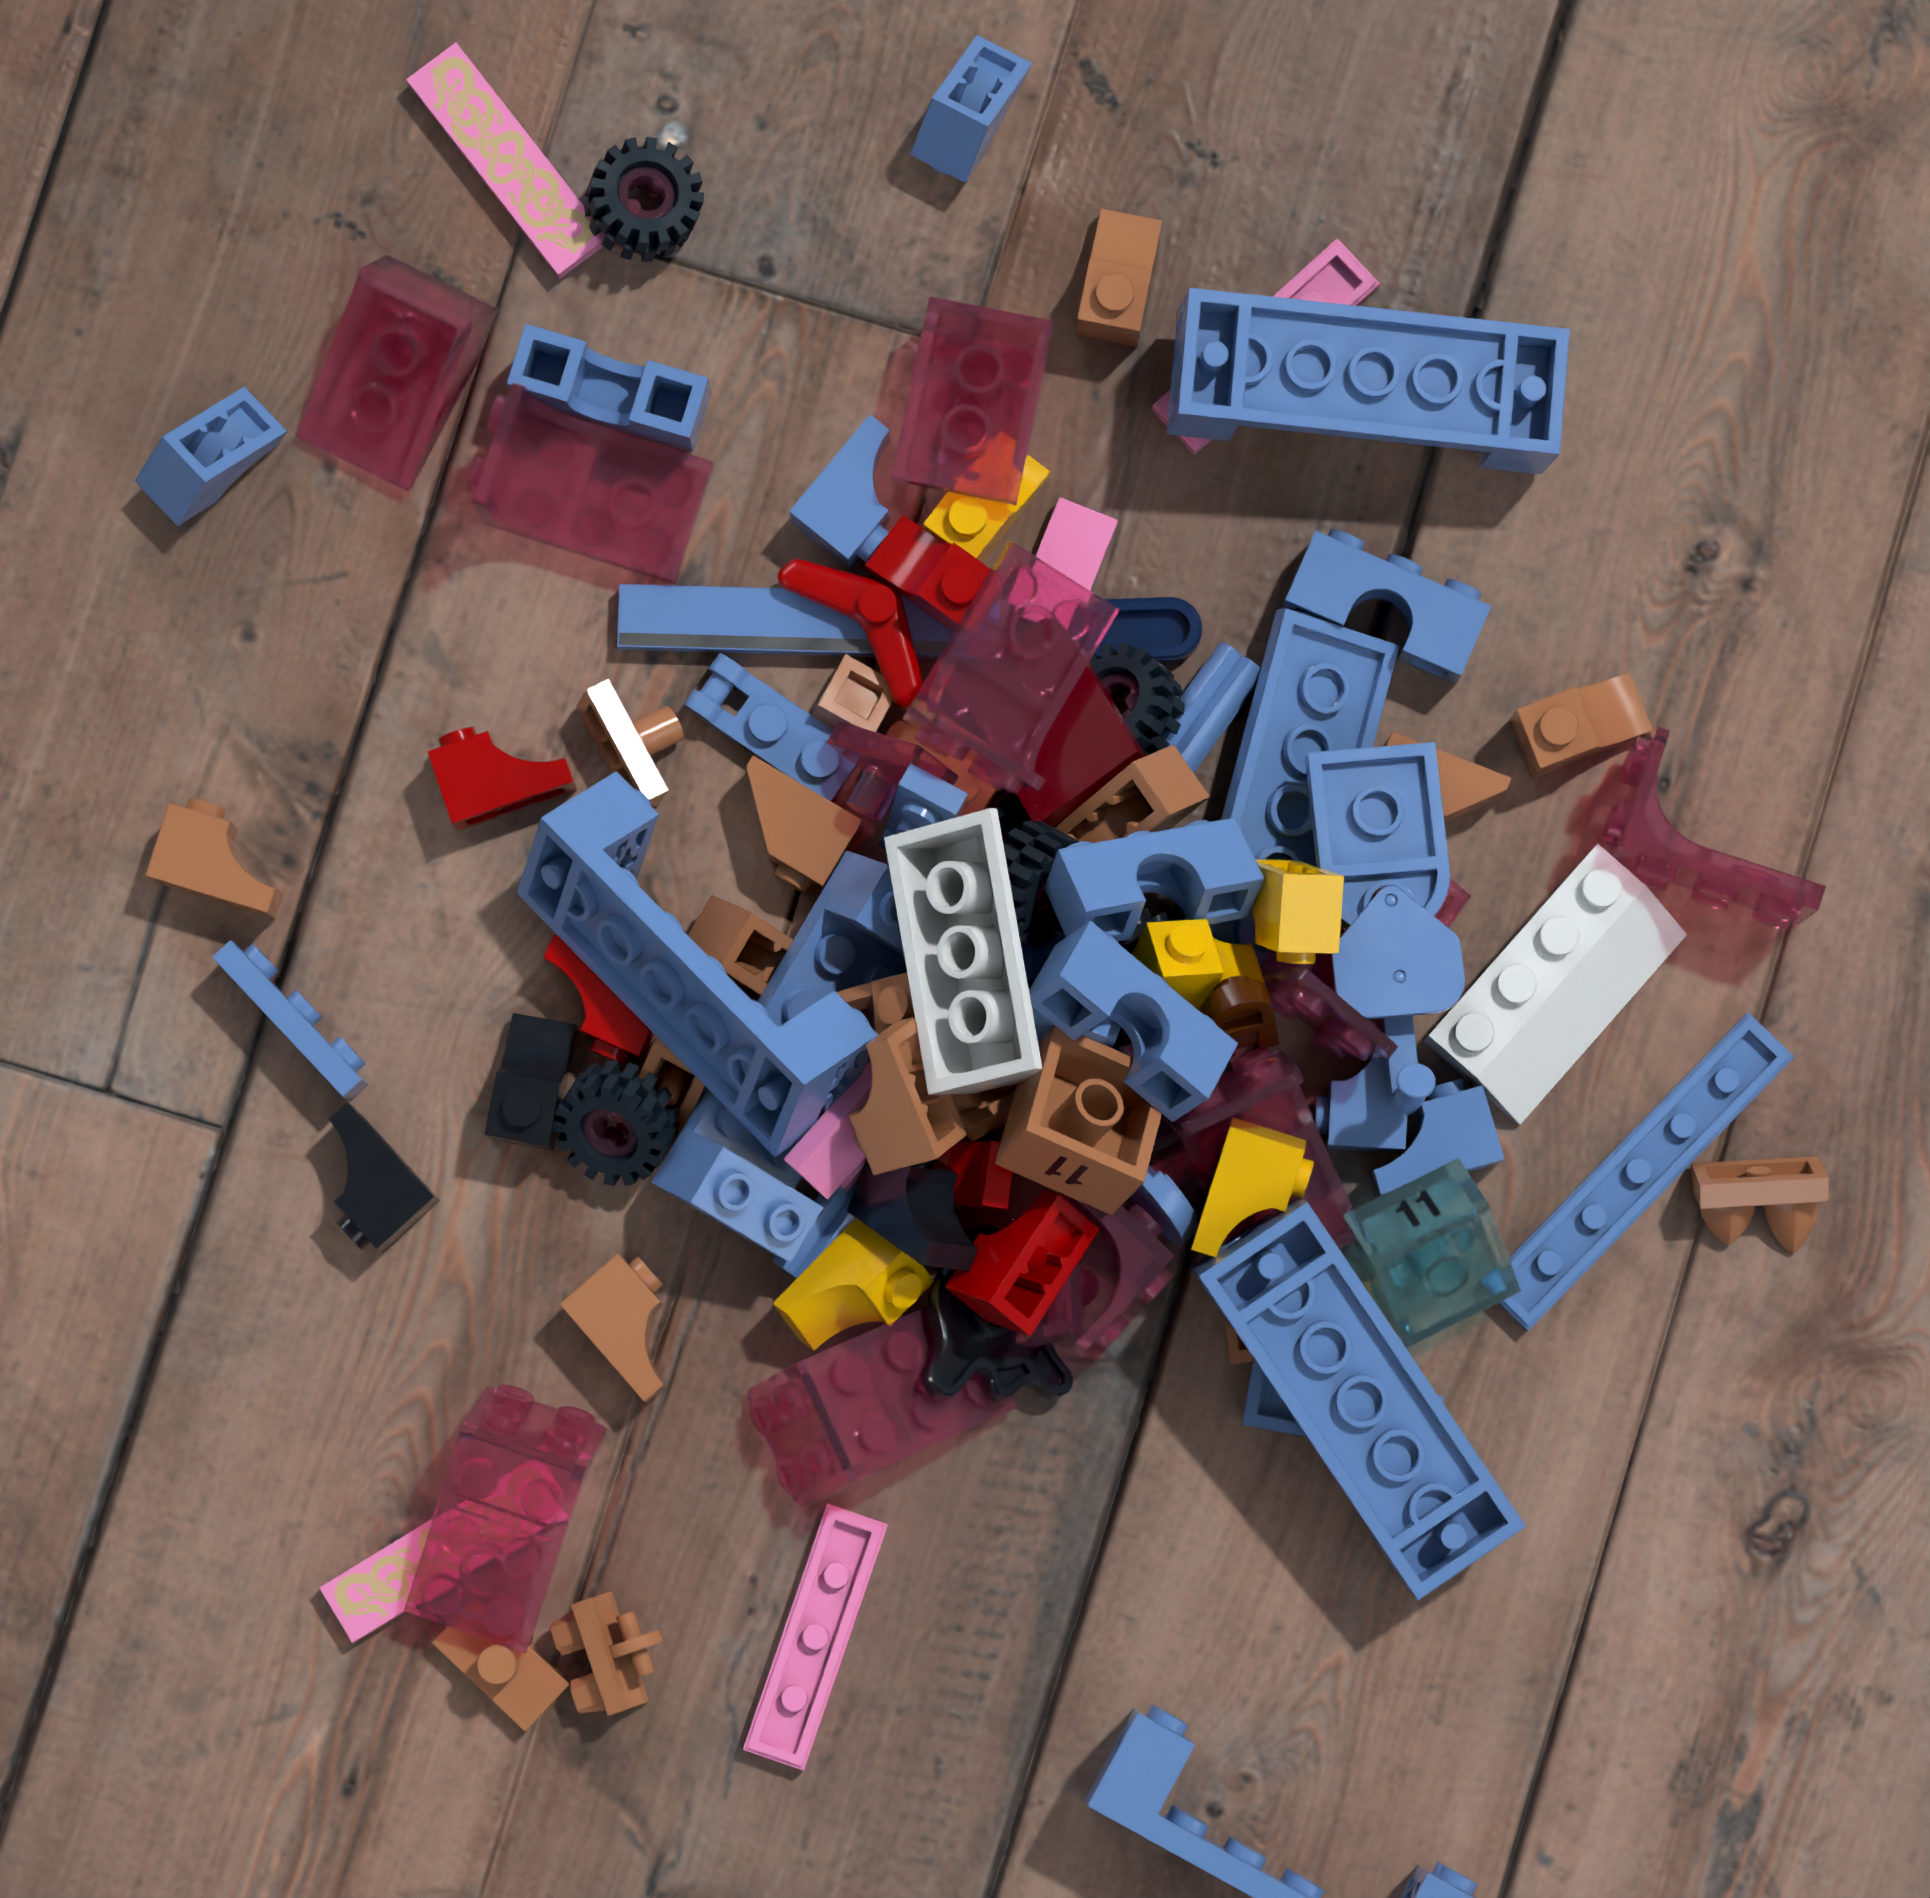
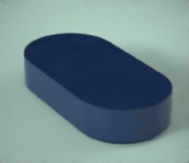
M1175 597L1098 600L1084 608L1075 629V638L1085 655L1090 652L1097 659H1101V646L1110 644L1118 651L1120 643H1129L1136 650L1138 647L1144 649L1160 663H1176L1187 659L1197 649L1202 636V622L1197 610L1187 601Z

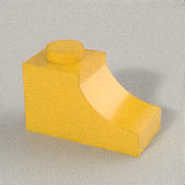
M999 434L981 458L964 475H960L925 520L923 529L948 543L953 544L955 542L983 563L1048 480L1050 471L1003 435Z
M1255 859L1264 877L1252 908L1255 923V944L1276 951V961L1293 964L1315 963L1316 953H1339L1344 875L1298 860Z
M1207 919L1148 922L1132 952L1136 959L1153 973L1161 976L1172 989L1205 1015V1001L1214 991L1215 986L1222 980L1233 976H1246L1251 980H1258L1265 984L1253 945L1231 944L1213 938Z
M1232 1117L1191 1250L1216 1257L1227 1235L1242 1220L1256 1212L1270 1208L1286 1212L1291 1195L1303 1198L1314 1165V1161L1303 1158L1306 1140Z
M855 1218L772 1304L796 1337L815 1351L835 1334L857 1324L883 1322L891 1327L933 1283V1279L923 1265Z

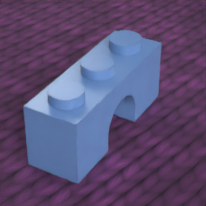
M529 324L524 326L506 383L514 400L689 452H694L712 394L708 377L647 360L646 366L621 362L593 351L588 347L586 341Z
M1330 529L1328 535H1325L1315 530L1282 609L1287 608L1343 627L1350 612L1360 603L1372 599L1388 601L1402 612L1408 627L1407 639L1398 660L1456 685L1462 676L1491 608L1490 605L1479 601L1482 593L1457 580L1447 579L1445 585L1425 578L1421 576L1423 568L1407 558L1388 554L1387 559L1383 560L1362 551L1365 543L1346 532Z
M1236 818L1213 822L1198 820L1184 827L1152 833L1150 831H1137L1124 838L1096 843L1081 841L1066 848L1058 849L1044 889L1066 937L1091 920L1100 929L1113 936L1119 942L1132 939L1146 902L1143 892L1162 894L1173 900L1181 908L1186 920L1207 919L1210 925L1249 917L1264 877Z
M1091 920L1054 946L1029 990L1031 1006L1072 1040H1076L1107 1018L1119 1024L1129 1036L1134 1052L1132 1066L1123 1082L1172 1122L1210 1098L1238 1045L1210 1017L1202 1014L1172 989L1161 976L1153 973L1124 949L1113 936L1104 932Z

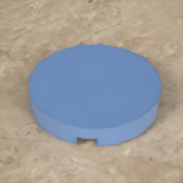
M1149 1165L1144 1183L1128 1200L1158 1232L1172 1243L1182 1246L1196 1233L1199 1225L1197 1214L1167 1174L1163 1175L1160 1170L1156 1172Z

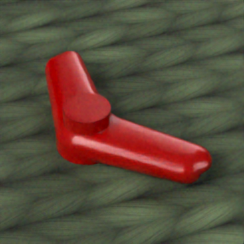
M803 559L790 560L780 569L777 579L782 588L851 618L864 630L892 700L897 706L902 708L910 707L923 695L924 683L903 600L895 588L884 582Z

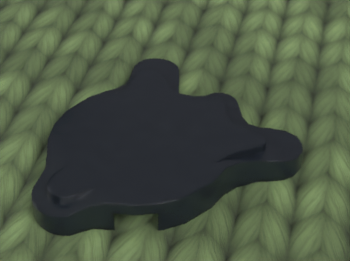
M979 1225L968 1231L966 1236L974 1243L979 1233L991 1235L1000 1230L991 1225ZM947 1268L939 1270L931 1284L928 1295V1320L935 1342V1352L923 1374L922 1382L929 1395L936 1399H947L958 1393L973 1374H977L982 1378L987 1396L994 1401H1001L1013 1395L1022 1386L1033 1389L1046 1399L1054 1400L1070 1391L1073 1384L1071 1371L1058 1356L1051 1339L1050 1307L1031 1337L985 1321L945 1287L956 1270Z

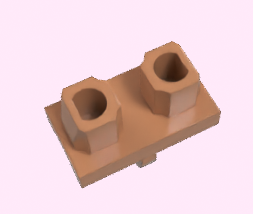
M612 1591L571 1604V1612L550 1624L549 1629L556 1649L563 1656L585 1648L593 1671L591 1674L571 1680L570 1691L579 1713L606 1710L607 1715L610 1716L649 1702L641 1678L644 1675L655 1672L647 1647L664 1642L660 1629L642 1635L635 1611L620 1615Z

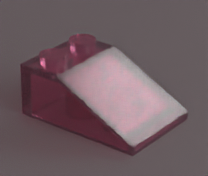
M385 255L362 267L297 437L408 492L413 488L478 363L498 308L389 255Z
M930 296L891 481L1017 505L1052 351L1055 321Z

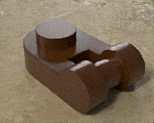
M1233 976L1222 980L1215 986L1214 991L1205 1001V1012L1220 1029L1238 1043L1236 1049L1258 1044L1260 1050L1279 1045L1275 1012L1268 989L1264 983L1258 980H1251L1246 976Z

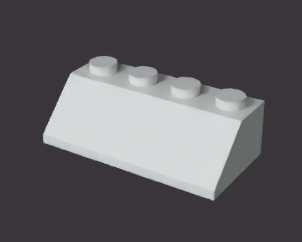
M988 808L884 837L928 1095L974 1094L1027 1081L1042 1069L997 808Z
M1597 843L1423 1042L1474 1087L1483 1085L1486 1097L1514 1122L1521 1125L1687 936V933L1649 888Z

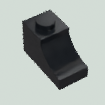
M513 1013L499 1070L496 1072L485 1135L490 1140L554 1151L557 1133L553 1132V1122L558 1116L555 1112L565 1094L577 1032L576 1024Z
M347 1102L329 1119L343 1141L348 1160V1177L344 1192L334 1201L344 1215L336 1223L361 1250L371 1242L376 1249L384 1252L434 1207L440 1199L364 1116Z
M866 1159L847 1212L921 1265L970 1271L978 1247L968 1239L957 1217L954 1202V1185L959 1174L938 1159L873 1175Z

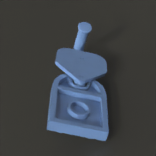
M1435 742L1308 752L1305 757L1316 864L1319 868L1344 875L1341 926L1347 931L1340 938L1339 953H1331L1335 994L1339 1004L1350 1015L1360 1019L1382 1018L1391 1104L1397 1113L1410 1115L1432 1093L1436 1080L1433 1072L1428 1067L1418 1064L1413 1016L1437 1014L1450 1009L1460 999L1465 986L1461 942L1453 931L1434 917L1445 901L1450 884V865ZM1378 893V894L1372 899V901L1370 902L1371 897H1372L1374 894Z

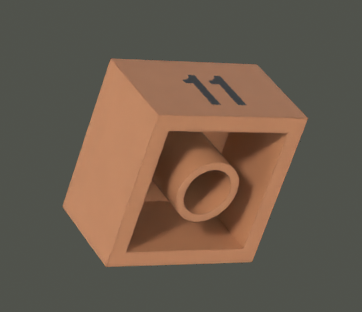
M1053 1025L1038 1041L1042 1069L1027 1081L1019 1082L1016 1085L995 1164L1113 1215L1145 1181L1162 1113L1123 1082L1132 1066L1133 1057L1084 1035H1081L1076 1040H1072L1057 1026Z

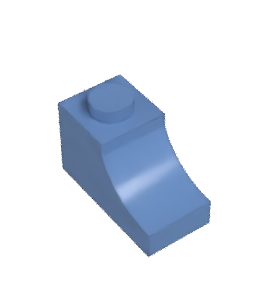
M976 35L933 95L910 155L929 164L936 171L951 175L966 183L988 152L1005 114L1026 81L1032 62Z
M244 386L162 436L135 482L179 526L219 501L223 493L248 468L280 444L287 430Z
M871 414L789 511L790 520L793 525L849 570L859 558L867 563L889 533L885 529L889 523V510L878 502L874 490V478L879 460L890 444V430Z
M1382 1025L1376 1051L1368 1065L1360 1073L1346 1081H1331L1327 1086V1096L1316 1095L1314 1134H1325L1324 1149L1400 1154L1406 1149L1407 1115L1397 1113L1391 1104Z
M1458 1079L1435 1086L1429 1095L1430 1100L1423 1102L1417 1109L1419 1124L1408 1148L1399 1158L1381 1168L1373 1170L1369 1174L1376 1199L1495 1165L1504 1160L1483 1085L1467 1089L1464 1079Z

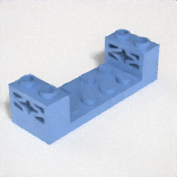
M1189 288L1177 310L1166 435L1230 441L1238 426L1480 451L1479 468L1542 474L1560 455L1570 329Z
M616 771L541 817L517 894L759 1142L776 1157L800 1141L825 1111L862 1076L869 1059L866 1044L878 1036V1034L871 1028L866 1017L859 1010L852 1008L835 990L778 1027L771 1020L767 1010L759 1002L751 1000L727 976L721 963L714 957L707 955L683 931L679 921L669 912L663 911L640 888L637 877L659 814L652 808L648 798L641 791L634 789Z
M847 850L845 851L757 1001L767 1010L771 1020L778 1027L834 990L839 992L907 972L888 864ZM708 1088L704 1091L651 1182L752 1244L789 1263L793 1261L824 1208L795 1190L801 1176L784 1158L797 1143L774 1157Z
M1293 1196L1289 1199L1286 1212L1274 1209L1221 1245L1216 1257L1207 1255L1189 1267L1225 1321L1233 1327L1371 1531L1369 1534L1404 1586L1417 1600H1420L1526 1527L1307 1201Z
M1153 1704L1147 1715L1133 1709L1085 1798L1087 1806L1253 1898H1321L1325 1890L1320 1888L1321 1886L1291 1869L1286 1868L1281 1878L1263 1869L1262 1867L1267 1858L1246 1844L1229 1836L1223 1847L1205 1837L1209 1826L1186 1811L1172 1805L1167 1815L1160 1812L1196 1744L1183 1736L1189 1725ZM1437 1862L1432 1872L1417 1865L1400 1898H1476L1473 1896V1893L1478 1884L1440 1862Z

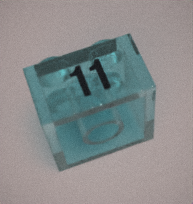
M1459 1158L1343 1215L1368 1280L1371 1282L1376 1300L1406 1348L1521 1292L1489 1204Z

